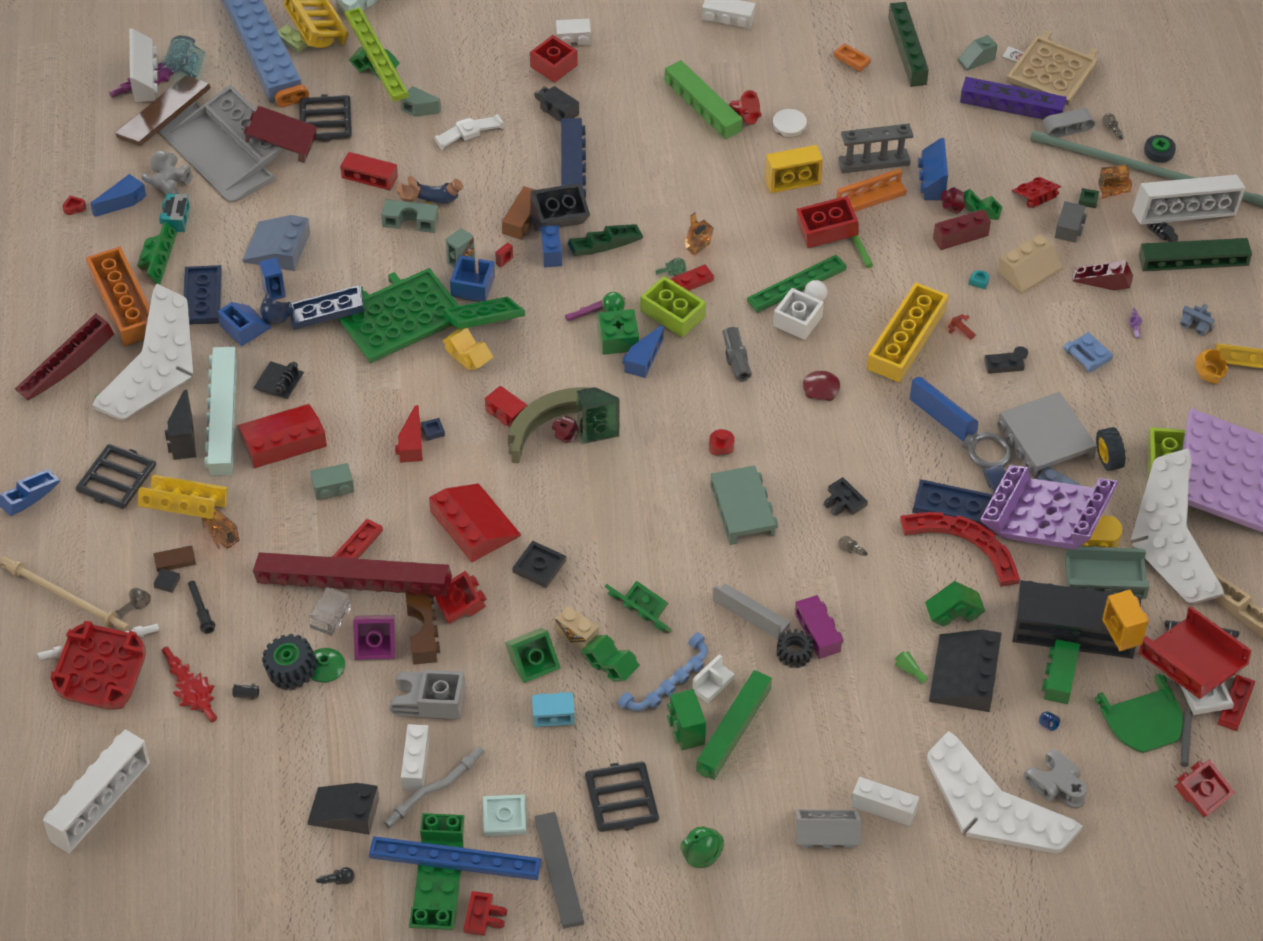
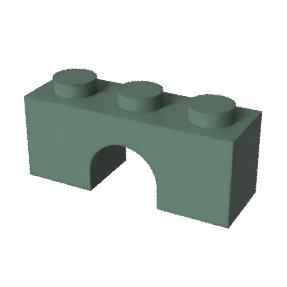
M386 199L381 214L382 227L400 229L404 221L414 220L417 222V231L435 233L439 219L438 205Z

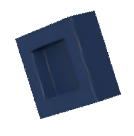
M440 418L421 422V427L427 441L445 436Z

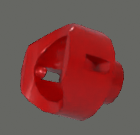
M718 429L712 432L709 436L710 453L712 455L733 453L734 435L725 429Z

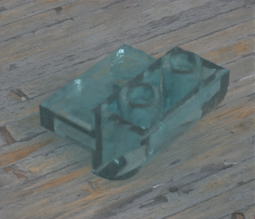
M183 35L176 36L171 39L162 64L175 73L182 71L189 77L196 78L206 52L194 45L195 39Z

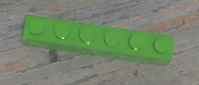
M682 60L665 68V83L670 85L676 94L680 95L724 139L742 131L743 118Z

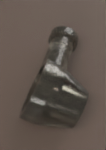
M140 588L131 589L129 592L130 602L115 611L117 616L122 619L123 616L134 608L140 610L147 607L151 601L150 594Z

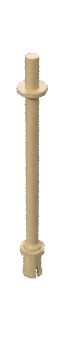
M6 555L0 558V567L10 571L13 576H23L103 619L105 627L109 628L114 625L123 631L129 629V624L118 619L115 611L112 610L107 613L25 569L24 563L20 561L16 562Z

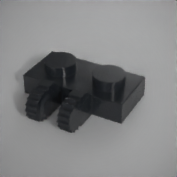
M842 477L828 486V491L832 495L823 503L826 508H829L837 501L840 502L832 508L831 513L835 516L842 513L845 508L853 515L865 508L868 501Z

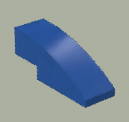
M47 469L19 480L16 483V488L0 494V507L9 516H13L43 498L60 483V479Z

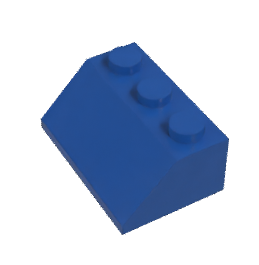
M940 138L924 148L921 157H918V168H921L919 170V181H922L920 183V193H923L924 200H941L942 192L947 189L948 168L944 138Z

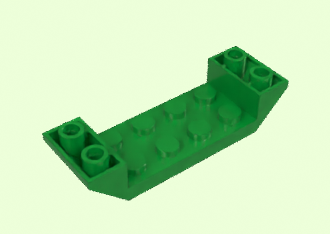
M422 813L420 827L421 842L464 848L465 816ZM418 865L414 905L411 907L409 928L453 930L457 916L461 870Z

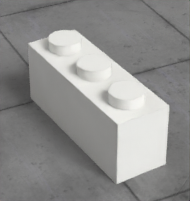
M705 0L702 7V20L750 29L755 17L756 3L741 0Z
M408 724L401 772L402 791H417L424 786L430 740L428 725Z
M859 777L852 794L851 807L911 827L917 812L919 797Z

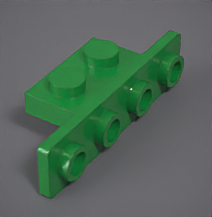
M168 222L163 223L159 235L145 240L137 263V267L140 270L148 268L146 274L155 284H161L177 235V231Z
M635 581L625 596L608 584L604 586L609 590L607 593L616 601L618 598L624 601L622 605L631 611L635 608L639 611V617L646 622L649 619L655 622L653 626L659 631L663 632L666 630L669 633L672 631L671 628L658 620L669 603L638 581Z

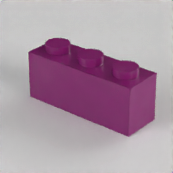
M818 595L796 601L795 615L805 634L808 633L810 635L809 639L812 638L814 643L813 649L818 659L841 652V646L844 642L843 636L840 632H837L832 616L829 617L824 601L821 602Z

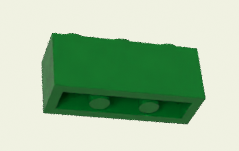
M1056 639L1055 647L1050 646L1048 658L1052 659L1051 663L1047 662L1045 674L1049 676L1048 679H1044L1041 690L1045 691V700L1068 704L1080 644Z

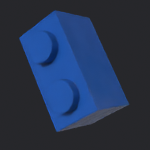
M559 225L541 226L544 267L562 266Z
M277 258L260 261V274L265 294L269 293V298L272 300L286 297L283 274Z

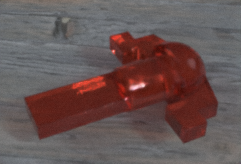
M961 314L952 318L948 326L950 329L949 333L952 334L956 326L970 340L976 336L962 322L963 319L967 321L970 318L968 315Z

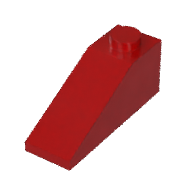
M415 405L398 435V444H395V455H399L400 463L423 461L419 405Z

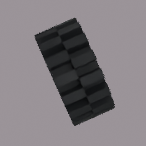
M790 629L787 630V634L783 632L782 636L778 638V659L780 662L783 661L785 666L789 663L790 668L793 665L799 668L800 664L805 666L806 662L809 663L813 656L812 638L809 639L810 635L808 633L804 635L802 630L800 633H797L798 629H794L792 633ZM790 645H798L802 647L803 650L800 652H791L787 649V647Z

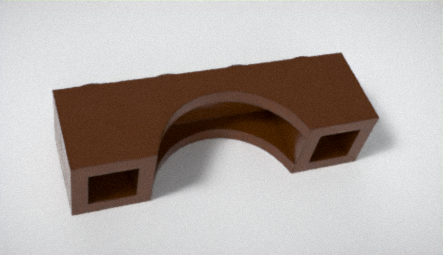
M405 593L408 616L415 617L423 623L422 629L410 637L413 665L437 662V654H440V644L435 642V638L438 637L437 625L433 626V621H437L436 611L431 609V605H435L434 595Z

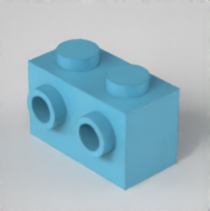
M560 692L558 694L541 693L532 695L534 727L575 724L573 693Z

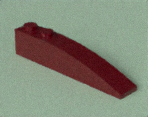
M95 313L24 379L15 390L28 401L60 382L87 361L115 335L109 323Z

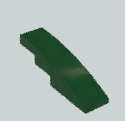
M637 224L605 226L603 231L587 232L584 238H569L567 244L574 256L586 255L628 245L641 240L643 235Z

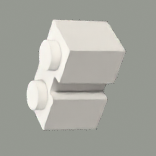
M556 20L557 38L570 46L574 42H577V45H591L590 20Z

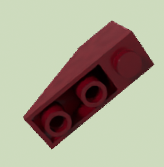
M1127 260L1075 267L1072 281L1109 290H1121L1131 288L1134 275Z

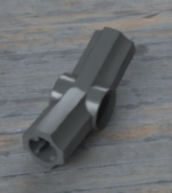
M729 327L722 331L726 346V360L728 365H731L736 380L744 382L752 376L748 364L747 351L745 346L742 345L738 327Z

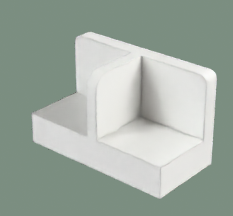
M720 654L693 679L695 694L706 703H709L735 677L733 672L722 665L723 656Z

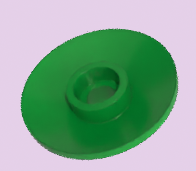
M320 648L313 651L317 659V670H314V677H310L312 680L326 683L334 681L342 675L345 669V659L339 651L332 648Z

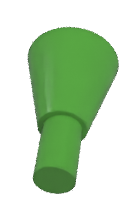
M902 651L895 658L897 661L895 666L912 676L914 675L922 684L928 680V677L919 670V666L909 651L906 653Z

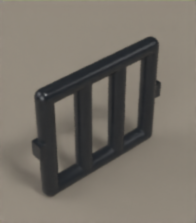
M321 94V97L300 98L299 120L317 126V128L345 126V131L317 133L315 140L326 142L330 141V139L350 138L352 136L350 96H328V94ZM344 102V107L306 109V104ZM344 114V119L306 121V116Z
M107 444L75 489L79 493L94 498L95 502L100 504L105 502L124 509L155 468L156 462L137 454V451L133 449L128 451L113 444ZM112 452L146 465V467L140 473L106 460V458ZM100 466L132 477L136 481L132 486H128L96 472ZM90 480H94L126 494L122 500L90 489L86 485Z
M639 761L623 765L612 763L610 767L585 772V779L599 832L625 828V831L632 830L634 826L654 823L659 820L645 762ZM639 770L641 777L640 780L596 787L594 780L597 777ZM638 788L644 789L645 797L600 805L599 795ZM648 805L650 815L604 822L602 813Z

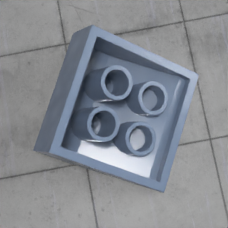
M288 215L259 221L244 255L243 262L259 265L260 261L277 258L281 269L295 271L310 234L309 219Z

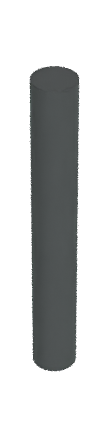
M1185 711L1183 718L1180 760L1182 767L1189 765L1191 711Z

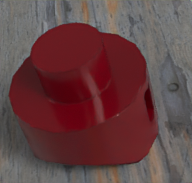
M956 187L944 190L940 197L941 201H943V208L954 214H959L965 207L964 192Z
M564 416L561 420L557 418L552 424L555 438L562 442L572 443L579 433L575 419L569 416Z

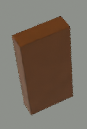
M192 545L153 553L157 572H160L161 568L172 570L196 565Z

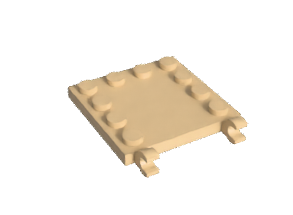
M1045 30L1042 37L1036 35L1007 75L1006 81L1026 89L1066 96L1065 105H1069L1097 65L1098 59H1096L1097 56L1095 55L1098 50L1091 48L1087 55L1051 41L1050 36L1052 32Z

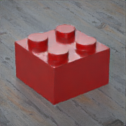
M554 35L530 51V67L554 83L578 66V50Z

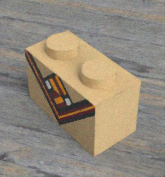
M569 606L555 618V632L581 650L596 635H599V626Z

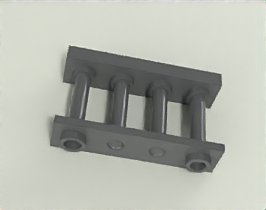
M910 123L841 131L844 146H847L846 156H839L838 159L842 174L910 165L911 160L907 148H905V139L913 138L914 136ZM898 140L897 149L888 150V141ZM881 142L880 151L870 153L871 143ZM864 144L863 154L853 155L854 145Z

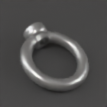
M982 432L974 436L967 434L962 448L967 449L970 459L984 469L997 465L1005 467L1012 458V448L1009 442L1001 435L993 432ZM985 439L998 442L1005 451L1003 459L998 462L982 460L975 452L977 443Z

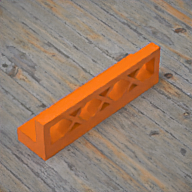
M899 168L837 189L836 198H840L842 194L849 192L847 195L854 212L904 196L907 189L901 182L902 171Z

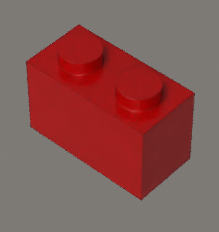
M501 385L485 397L486 412L499 419L503 425L511 427L519 413L528 406Z

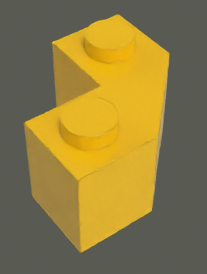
M468 328L458 329L442 340L446 351L468 370L478 369L494 358L485 342H475Z

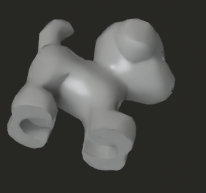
M159 150L151 159V169L157 173L153 177L144 173L142 180L152 184L157 190L163 191L166 195L167 193L179 194V190L175 188L177 182L188 185L193 175L191 167L183 165L179 169L175 168L178 158L174 153H166Z

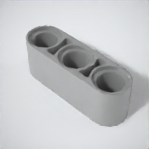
M1081 108L1050 115L1043 120L1042 125L1049 136L1058 138L1088 131L1094 127L1095 121L1088 109Z

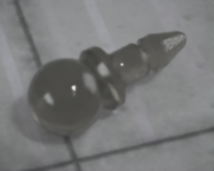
M1111 113L1105 114L1102 118V123L1108 130H1112L1116 137L1122 140L1124 138L1123 133L1118 127L1119 123L1116 121L1115 116Z
M842 536L839 539L838 546L841 550L849 553L855 552L861 556L868 555L867 551L858 546L857 541L853 540L850 536Z

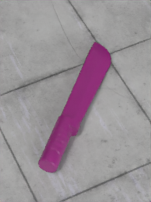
M602 300L566 314V321H571L602 309Z

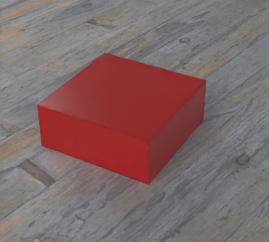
M507 242L495 252L496 265L503 267L513 259V245Z

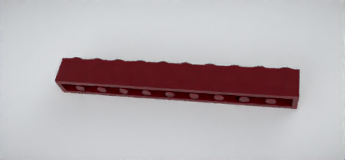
M264 552L258 553L253 568L257 583L413 593L415 595L447 596L452 580L451 570L447 564Z

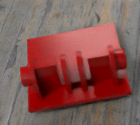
M1036 177L1033 181L1020 184L1017 188L1012 189V192L1028 198L1027 206L1034 208L1056 198L1059 195L1058 189L1061 186L1042 177Z

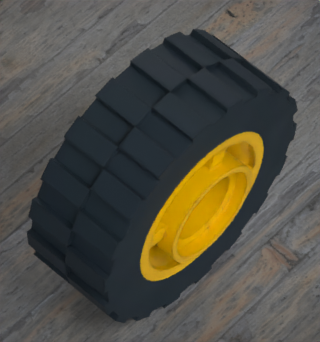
M1114 427L1098 430L1096 433L1097 452L1104 469L1111 471L1123 468L1126 463L1124 443L1119 431Z

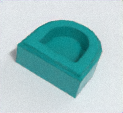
M983 270L974 271L968 285L986 290L989 282L988 273Z

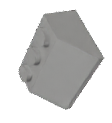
M795 809L796 843L804 848H810L813 845H822L824 848H833L834 845H843L844 848H855L856 845H861V818L858 810Z

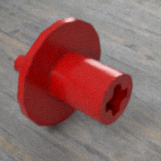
M752 90L745 91L740 100H734L729 103V106L743 118L746 124L753 125L757 122L758 118L762 117L757 93Z

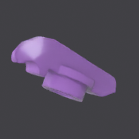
M1134 307L1133 316L1130 317L1129 323L1134 328L1136 338L1139 339L1142 318Z

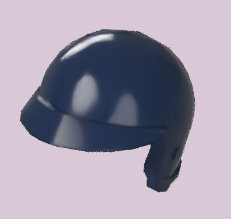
M266 293L260 306L261 317L269 324H281L291 315L292 303L274 301L269 298V293Z

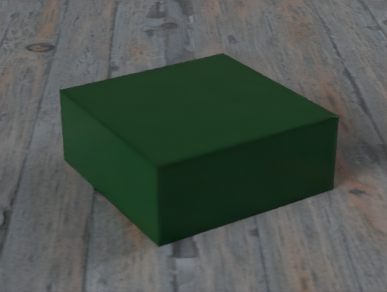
M1082 188L1078 204L1096 208L1099 191Z

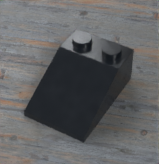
M183 390L167 421L168 429L165 430L166 441H169L167 442L168 453H172L173 460L196 457L188 390Z
M349 783L318 787L308 819V825L369 835L379 802L378 786Z

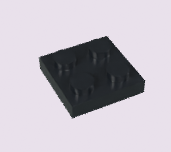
M532 540L513 566L512 572L547 588L566 562V556Z

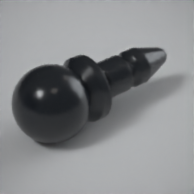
M343 867L340 870H334L333 874L317 878L316 882L321 884L335 882L337 885L341 883L349 884L354 880L355 874L351 868Z

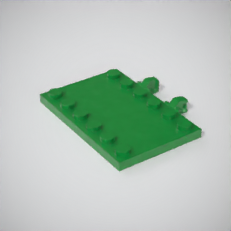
M430 268L401 280L395 272L388 274L389 283H392V285L370 295L367 291L363 290L362 286L364 312L337 318L369 363L453 325L443 316V309L459 305Z

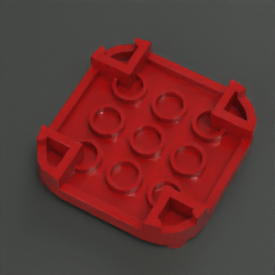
M84 621L83 624L77 625L72 630L69 628L66 633L67 640L54 672L51 671L50 679L57 695L68 701L103 709L124 708L133 693L146 656V647L136 632L131 630L124 632L93 625L92 621Z

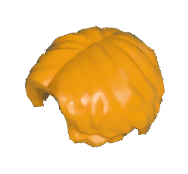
M1207 349L1198 354L1195 368L1201 379L1209 383L1219 384L1220 379L1224 378L1228 372L1227 362L1221 357L1220 350Z

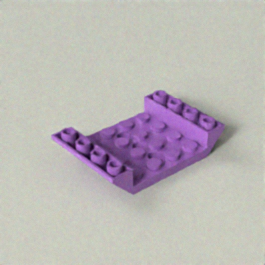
M1010 465L980 520L1005 539L1075 550L1091 538L1118 485V481L1099 478L1094 488L1033 479L1030 478L1028 467Z

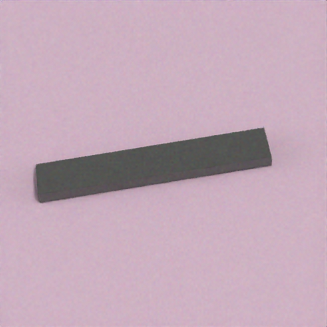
M551 812L535 816V822L562 927L565 929L584 925L556 813Z

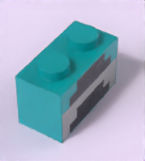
M167 193L166 200L162 202L163 213H160L159 222L162 225L164 222H168L177 232H185L190 211L188 194Z

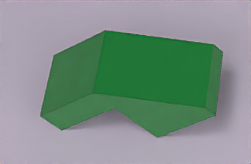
M971 189L964 192V205L970 213L983 209L989 219H999L1002 206L992 195L980 200Z

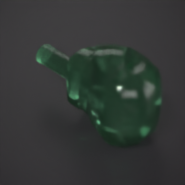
M678 257L670 260L669 263H665V268L655 270L656 275L668 272V275L677 276L686 272L687 266L684 259Z

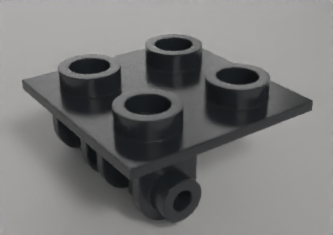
M270 361L255 384L254 389L288 399L304 372L298 370L296 362H291L285 366Z

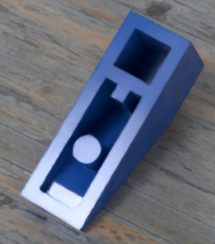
M128 174L90 203L93 216L97 217L134 206L146 197L144 183Z
M659 326L634 344L628 354L625 353L622 364L625 365V373L646 378L663 342L664 326Z

